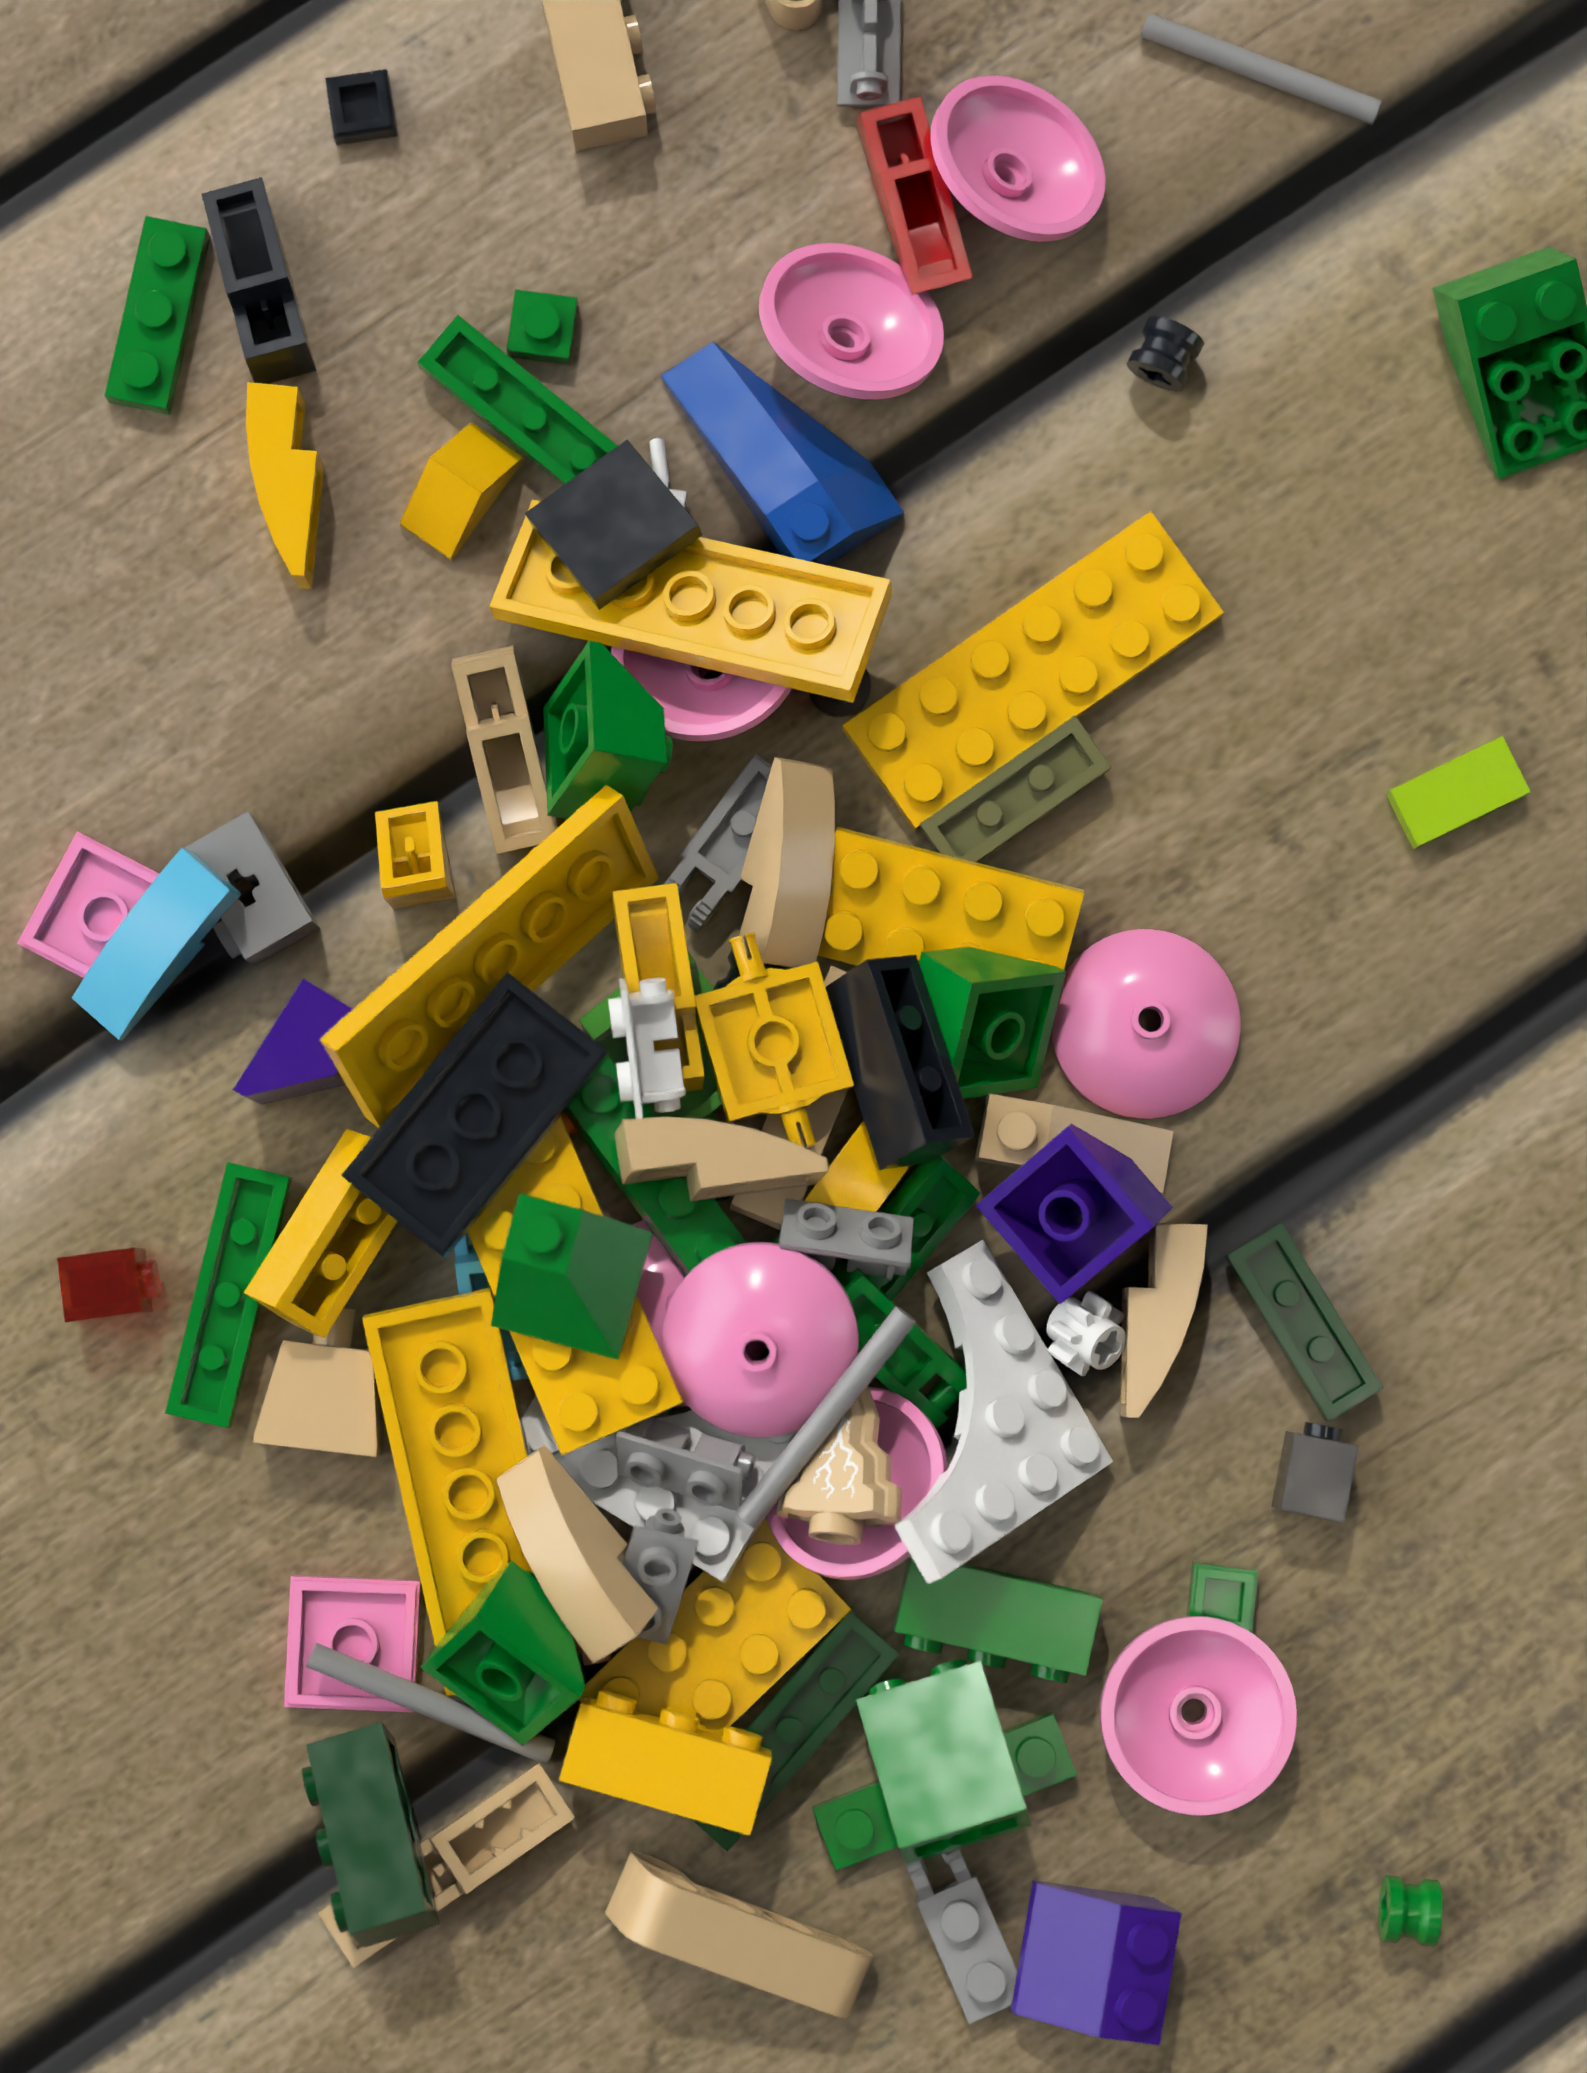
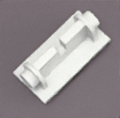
M625 978L619 979L621 997L608 999L613 1038L626 1037L629 1062L616 1063L621 1102L634 1101L636 1119L643 1118L641 1103L654 1102L655 1111L669 1112L680 1109V1097L686 1095L685 1086H683L679 1048L654 1051L653 1041L678 1038L673 1002L674 991L667 989L665 978L642 980L639 982L640 992L628 993Z

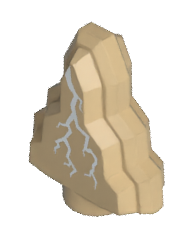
M868 1386L779 1498L776 1514L786 1518L810 1522L808 1535L822 1542L857 1545L862 1543L864 1526L893 1525L901 1521L902 1489L891 1483V1457L877 1445L880 1418Z

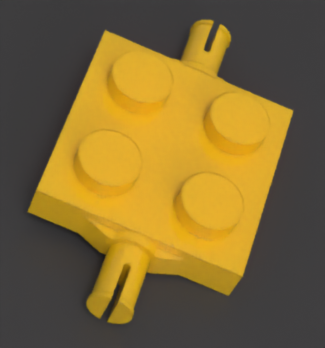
M747 933L743 937L749 959L747 958L740 935L729 940L740 976L724 988L695 996L696 1016L727 1122H734L758 1114L781 1115L789 1141L803 1147L796 1125L798 1124L804 1147L816 1145L817 1141L814 1138L806 1107L821 1096L854 1086L818 961L788 970L765 969L756 940V933Z

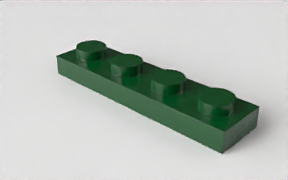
M852 1610L836 1624L745 1729L763 1737L760 1747L772 1750V1760L755 1820L857 1704L856 1699L864 1696L899 1655V1652ZM691 1819L727 1852L743 1835L736 1831Z

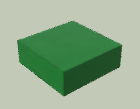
M1192 1562L1186 1617L1207 1616L1219 1618L1241 1626L1252 1633L1259 1571Z

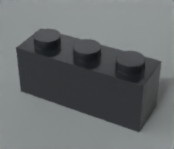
M907 955L867 959L827 985L825 988L879 1169L929 1163L975 1137L917 956Z

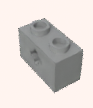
M249 811L185 847V849L195 852L238 891L239 889L235 883L243 878L252 885L260 884L252 891L253 897L256 900L255 903L247 907L237 899L221 917L222 921L213 926L218 938L232 959L242 954L246 961L256 966L320 928L257 819Z

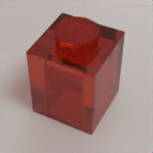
M133 1247L57 1258L65 1322L78 1323L153 1312L152 1298L160 1297L161 1283L157 1262L155 1259L147 1260L146 1249Z

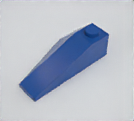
M710 343L661 375L662 381L780 555L829 565L904 515V511L869 460L716 343Z

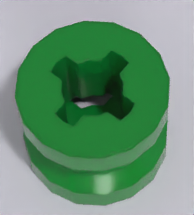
M1385 1875L1381 1884L1378 1905V1928L1381 1941L1396 1943L1402 1937L1415 1938L1422 1946L1435 1947L1440 1937L1443 1914L1440 1882L1438 1880L1424 1879L1418 1885L1405 1884L1399 1876Z

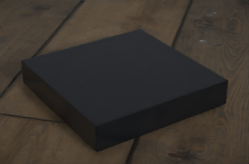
M628 439L525 513L532 527L599 610L702 536L695 520Z

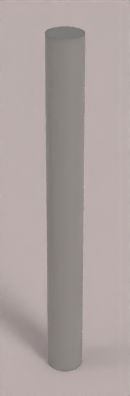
M1152 13L1148 14L1140 36L1369 124H1373L1382 101Z
M895 1306L735 1512L744 1523L756 1529L916 1324V1320L898 1306Z
M319 1643L314 1645L307 1661V1668L540 1763L546 1764L554 1749L555 1740L539 1733L522 1746L470 1705L451 1697H446L444 1694Z

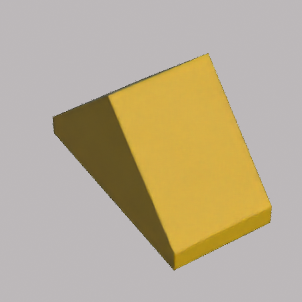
M471 422L429 457L400 520V526L452 561L524 461L523 457Z
M438 801L375 812L381 891L384 900L391 908L398 909L455 898Z

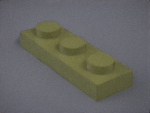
M1073 716L921 822L919 829L936 852L978 863L1103 776L1111 769V765L1076 716Z

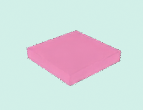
M77 831L17 944L84 978L106 943L159 873Z
M307 1575L291 1576L284 1707L414 1712L307 1668L306 1664L314 1645L319 1643L417 1683L421 1581Z

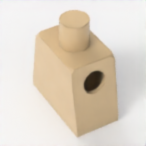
M343 1308L325 1339L313 1334L312 1343L291 1340L282 1342L255 1428L253 1443L371 1457L383 1455V1413L370 1352L368 1349L351 1348L355 1309Z

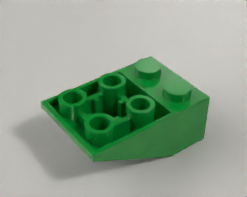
M1546 247L1433 287L1446 348L1495 476L1501 479L1587 448V304L1577 259L1551 247Z

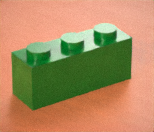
M912 1556L907 1559L893 1621V1629L895 1632L906 1634L903 1645L914 1649L941 1654L943 1643L969 1649L967 1660L972 1662L981 1661L983 1665L1005 1668L1007 1658L1032 1663L1030 1674L1033 1676L1068 1683L1070 1672L1086 1676L1103 1598L1095 1593L965 1563L943 1578L927 1584Z

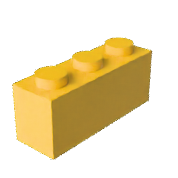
M347 1128L244 1291V1294L286 1321L323 1339L326 1338L397 1223V1220L341 1176L372 1138Z
M599 1690L597 1699L584 1696L559 1781L750 1836L772 1760V1750L760 1747L763 1739L762 1736L730 1726H725L723 1736L697 1729L700 1721L699 1718L668 1708H662L660 1717L634 1710L637 1702L635 1699L611 1691Z

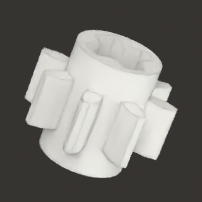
M1087 1291L1082 1302L1077 1298H1067L1063 1303L1058 1304L1049 1316L1047 1334L1054 1342L1047 1351L1080 1376H1085L1090 1365L1098 1370L1106 1369L1119 1358L1124 1349L1126 1334L1124 1329L1118 1325L1123 1321L1125 1315L1092 1291Z

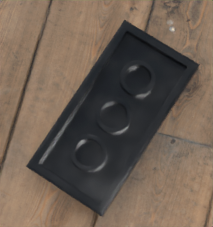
M506 972L341 1176L446 1259L610 1054L563 1015Z

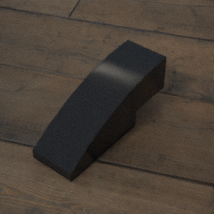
M262 177L202 193L226 294L233 310L245 361L254 383L270 384L317 371Z

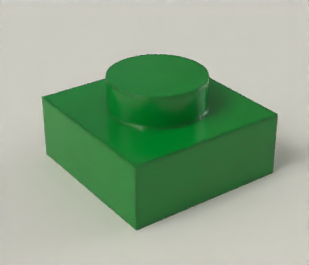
M515 289L507 343L508 356L511 358L570 365L578 312L577 297Z

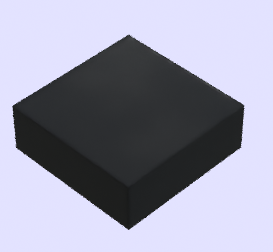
M387 69L325 78L333 136L336 145L398 137Z

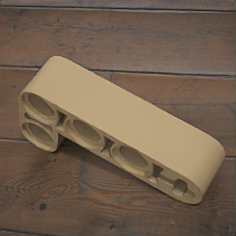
M630 1851L605 1911L606 1916L622 1934L646 1948L839 2018H849L874 1957L866 1949L839 1936L693 1883L676 1867L636 1851Z

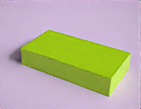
M1500 736L1390 789L1385 794L1414 850L1526 796L1531 791L1504 737Z

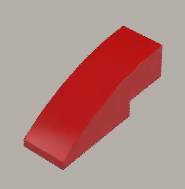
M921 96L860 112L857 118L859 132L887 227L911 296L971 280L973 277L950 190L944 182L934 160L931 148V133Z

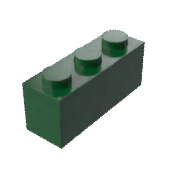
M381 1721L307 1744L306 1747L311 1766L302 1768V1778L312 1807L320 1805L325 1828L316 1831V1840L325 1868L330 1869L334 1867L339 1892L332 1893L330 1900L339 1931L341 1933L349 1931V1935L365 1948L439 1925L394 1736Z

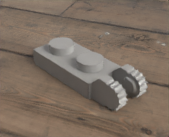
M757 754L753 756L680 854L682 861L665 882V884L677 883L679 897L685 890V885L695 870L714 882L704 898L700 899L689 913L686 925L696 932H699L707 923L727 893L732 896L743 881L741 879V872L772 765Z
M958 1848L942 1853L945 1863L951 1866L956 1881L934 1891L927 1877L928 1870L924 1860L907 1864L906 1867L919 1895L916 1898L917 1905L968 2023L971 2024L1012 2005L1017 1969L975 1872L969 1873Z

